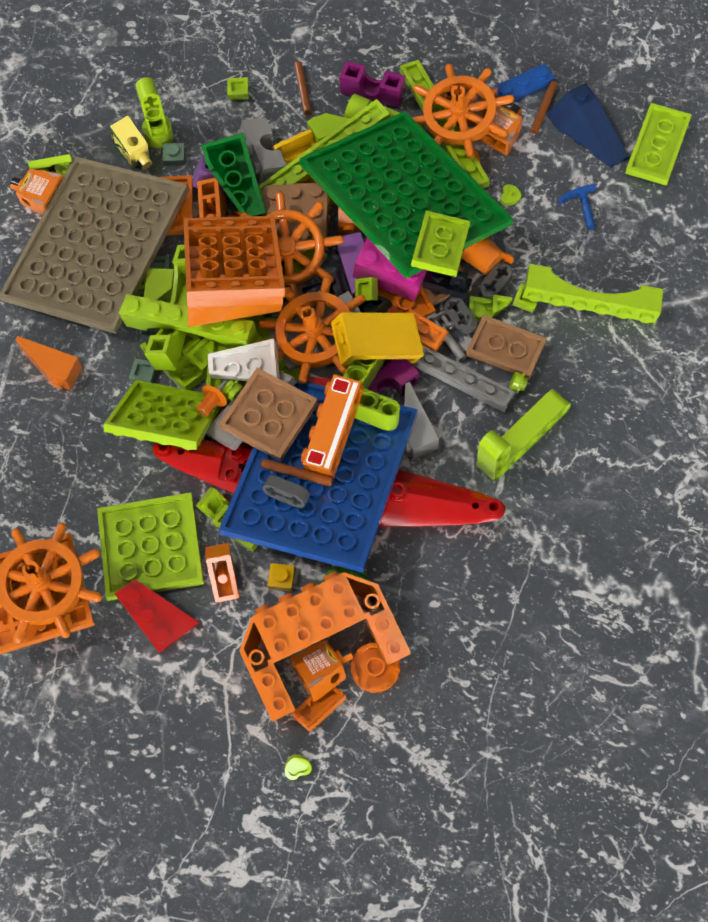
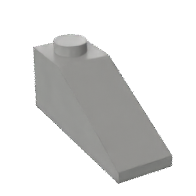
M407 382L405 383L404 406L418 409V413L405 452H410L412 458L416 459L439 449V438L411 383Z

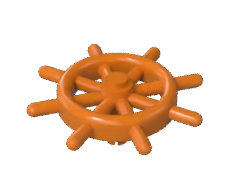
M447 64L445 66L447 78L437 83L431 90L418 84L413 87V91L425 97L423 105L424 115L412 118L419 125L425 123L427 129L435 137L434 140L439 145L442 142L449 145H464L466 156L472 159L475 156L472 143L483 138L489 131L500 137L507 136L508 132L506 129L494 124L496 107L512 103L514 96L494 97L491 89L485 84L492 73L490 68H485L478 79L470 76H455L452 64ZM451 92L452 99L450 101L442 96ZM477 94L484 100L470 104ZM435 104L446 108V110L433 112ZM487 109L484 118L473 113L475 111ZM449 118L443 127L436 122L437 120ZM467 120L477 124V126L469 130ZM456 123L459 124L461 132L451 131Z
M277 192L275 195L277 211L266 216H274L275 224L279 223L281 237L277 236L281 262L284 260L286 276L283 275L284 285L290 288L294 295L298 297L296 286L307 282L314 275H317L322 280L325 277H330L331 283L334 281L333 276L321 268L325 256V247L341 245L344 243L343 236L323 238L320 228L314 221L324 207L321 201H317L306 215L296 210L286 209L284 194ZM242 213V214L240 215V217H249V216H250V215L247 214V213ZM288 221L299 223L291 236L289 235ZM307 229L314 237L313 240L297 242ZM315 248L312 261L299 252ZM293 259L306 268L295 274Z
M330 277L323 278L320 292H310L298 297L294 295L290 288L285 287V298L289 303L283 308L277 321L260 320L258 323L261 329L275 330L276 340L280 347L277 350L278 360L286 356L290 361L301 366L298 381L302 385L307 383L311 368L324 367L334 362L342 374H345L348 366L340 365L336 343L332 345L326 336L334 337L332 327H329L331 322L341 312H351L363 304L365 296L358 295L345 304L340 298L329 293L331 286ZM325 307L336 310L323 319ZM298 314L303 322L299 324L291 323V321ZM287 332L302 333L290 342L287 340ZM308 341L305 353H301L295 350L297 347ZM319 343L325 351L314 354L316 344Z
M64 523L57 525L52 540L40 539L26 542L20 529L15 528L11 532L17 548L11 551L0 565V609L4 607L12 617L20 621L13 637L16 644L23 642L29 625H46L53 622L63 638H68L71 632L64 617L74 609L80 598L93 602H100L102 600L101 593L84 589V573L82 569L83 565L97 559L100 556V551L92 549L76 557L68 547L61 544L67 528ZM46 553L43 563L39 567L33 555ZM56 555L67 562L50 571ZM24 561L27 568L23 565L22 572L16 571L17 566ZM71 572L70 585L55 581ZM10 580L25 583V585L9 592ZM51 591H56L66 595L57 604ZM30 594L25 609L13 603ZM40 596H42L48 609L35 611Z

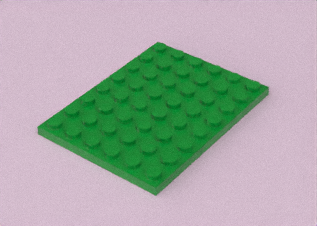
M406 111L300 158L301 167L406 279L424 270L412 267L411 262L426 211L471 221L464 249L511 226L513 223V218Z

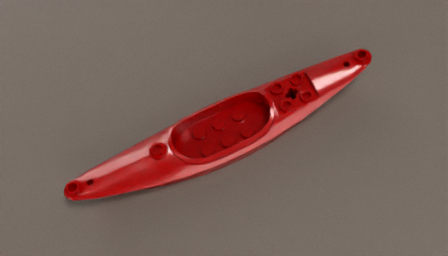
M202 440L197 450H186L182 447L161 445L155 442L152 451L157 458L174 468L234 493L253 446L241 443L233 451L217 441ZM398 470L379 527L452 526L492 522L504 516L505 505L502 501L480 492Z

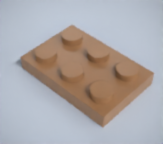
M483 315L466 351V356L513 374L514 372L521 374L525 372L524 377L530 380L547 338Z

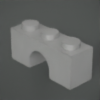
M266 118L242 120L237 134H244L258 182L263 183L285 167L286 163L280 150L272 151L265 149L269 148L273 134Z

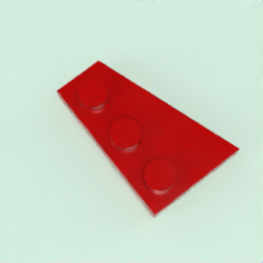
M136 579L115 593V596L158 653H161L199 624L198 621Z

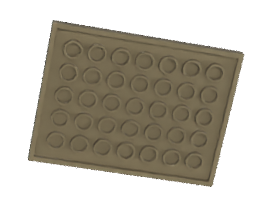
M75 156L2 288L0 300L117 334L123 322L119 311L126 294L136 296L147 275L148 269L151 267L190 190L188 184Z

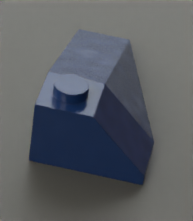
M586 83L568 91L548 112L547 117L563 135L566 133L572 137L577 145L582 144L591 151L590 153L610 168L629 159L628 153L598 98Z

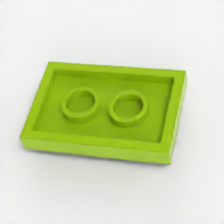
M426 211L411 266L456 277L471 221Z

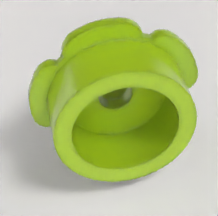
M514 372L511 378L509 389L514 390L516 394L520 390L524 391L528 378L524 377L525 372L522 374Z
M230 380L223 388L225 397L231 401L243 389V386L239 383L240 380L235 382Z

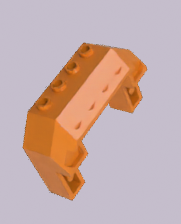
M336 570L324 576L325 582L315 585L313 581L301 587L302 593L296 596L288 593L278 598L279 604L271 608L269 604H265L255 609L256 615L251 617L239 652L272 722L295 711L290 696L274 665L275 662L364 619L387 665L411 654L378 584L345 572L338 574Z

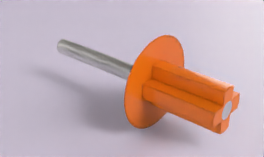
M224 379L218 388L210 385L203 386L202 392L205 397L196 407L199 415L208 417L215 406L224 407L227 405L226 397L221 391L230 380Z

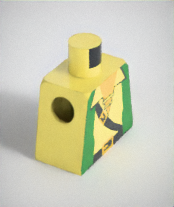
M129 116L110 126L114 147L130 167L134 168L139 165L142 170L148 169L152 165V161L149 159L148 144Z

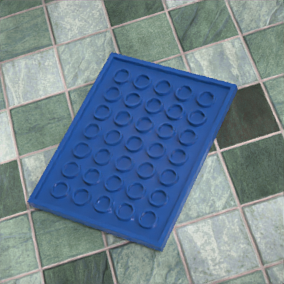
M295 379L297 383L294 387L317 398L319 403L282 461L253 447L220 525L219 534L363 573L409 441L418 409L400 405L399 425L391 431L380 429L355 418L332 487L261 468L262 460L265 458L305 469L302 464L303 462H301L302 452L304 448L309 446V433L313 425L316 426L318 420L317 410L319 405L324 403L326 386L309 382L302 385ZM270 475H274L304 487L310 493V498L303 508H297L268 496L262 487Z

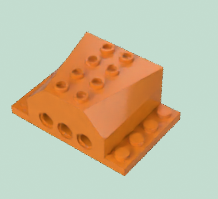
M274 216L183 218L188 327L281 311L283 297H285V285Z

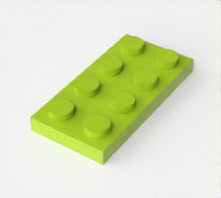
M651 103L625 174L667 186L692 114Z

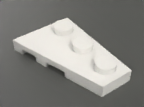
M269 339L208 354L209 375L214 379L248 381L255 369L259 368L280 379L277 343L274 339Z

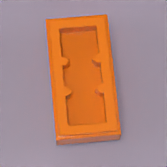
M335 687L315 702L310 696L292 712V717L311 732L346 700V695Z

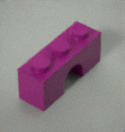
M346 61L339 76L341 94L349 96L357 94L372 101L377 99L381 104L400 108L406 92L405 75L385 71L383 79L377 80L367 74L366 66Z
M389 359L384 367L378 371L368 390L379 393L385 388H392L402 396L405 394V383L410 382L412 387L419 383V372L406 359Z

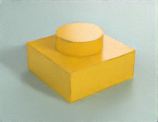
M271 563L267 584L268 589L292 592L295 566Z

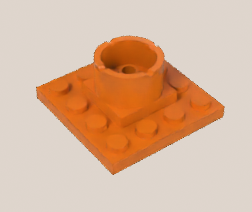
M71 532L64 534L61 544L68 547L78 557L73 535ZM11 551L0 554V565ZM46 553L33 555L39 567H41ZM56 555L50 571L67 562ZM21 562L15 570L22 572L23 565L27 568L25 562ZM71 572L55 581L70 585ZM10 580L9 592L25 585V583ZM51 591L57 604L66 595L56 591ZM30 594L13 603L25 609ZM40 596L35 611L48 609L42 596ZM80 598L74 609L64 617L71 633L95 625L89 600ZM4 607L0 609V655L61 636L54 622L46 625H29L23 642L16 644L13 637L20 621L12 617Z

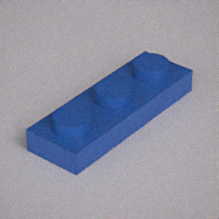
M544 63L494 87L498 88L497 97L513 95L514 101H517L549 86L551 81H555V76Z

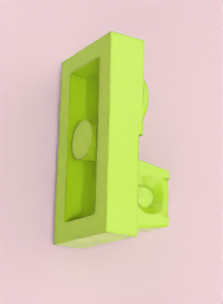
M67 154L29 161V170L35 169L49 172V170L55 168L56 173H60L64 177L73 161V156Z

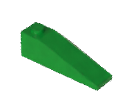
M240 133L202 144L207 167L241 214L247 213L250 216L265 215V207L244 134Z

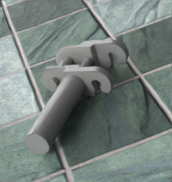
M446 311L439 312L437 315L433 313L426 317L439 326L441 325L438 321L442 319L445 325L441 327L447 331L451 330L455 325L447 319ZM449 333L444 341L458 361H463L466 355Z

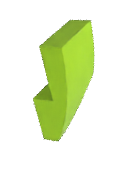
M493 295L492 299L470 296L468 307L477 321H481L483 315L491 318L498 315L511 304L512 297Z

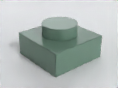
M184 143L163 144L164 166L185 165Z

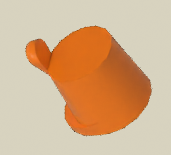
M489 237L466 248L461 257L485 275H488L492 268L502 260L508 265L514 262V257L503 252Z

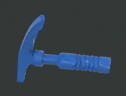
M596 183L578 187L558 199V204H562L564 201L569 200V198L579 196L580 201L583 203L582 210L588 230H593L596 227L591 206L587 201V193L596 191Z

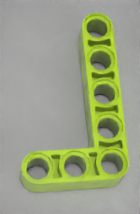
M386 359L354 360L343 377L361 381L364 388L355 418L383 430L391 431L396 429L399 425L400 405L398 402L368 390V387Z
M551 389L502 437L494 430H491L482 438L478 446L476 466L493 481L498 480L564 416L571 403L554 389Z

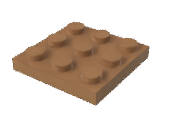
M317 183L264 186L263 204L266 214L262 216L277 211L275 198L277 192L284 194L286 209L296 210L306 215L317 201H321L324 207L314 221L320 228L323 238L328 237L329 196ZM288 221L290 236L299 223ZM277 223V236L281 237L279 223ZM307 229L297 242L313 240L314 237Z
M256 368L219 423V428L271 457L282 461L319 402L317 398Z

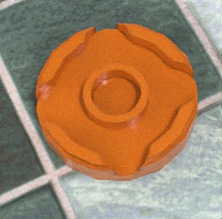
M368 643L356 651L351 660V675L354 682L362 690L370 693H381L390 689L397 682L400 674L399 660L387 665L376 643Z

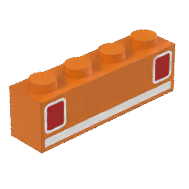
M334 374L331 382H327L324 392L326 395L324 403H321L317 410L318 420L316 426L313 425L309 433V446L304 448L302 452L301 462H303L305 470L335 477L364 392L361 381Z

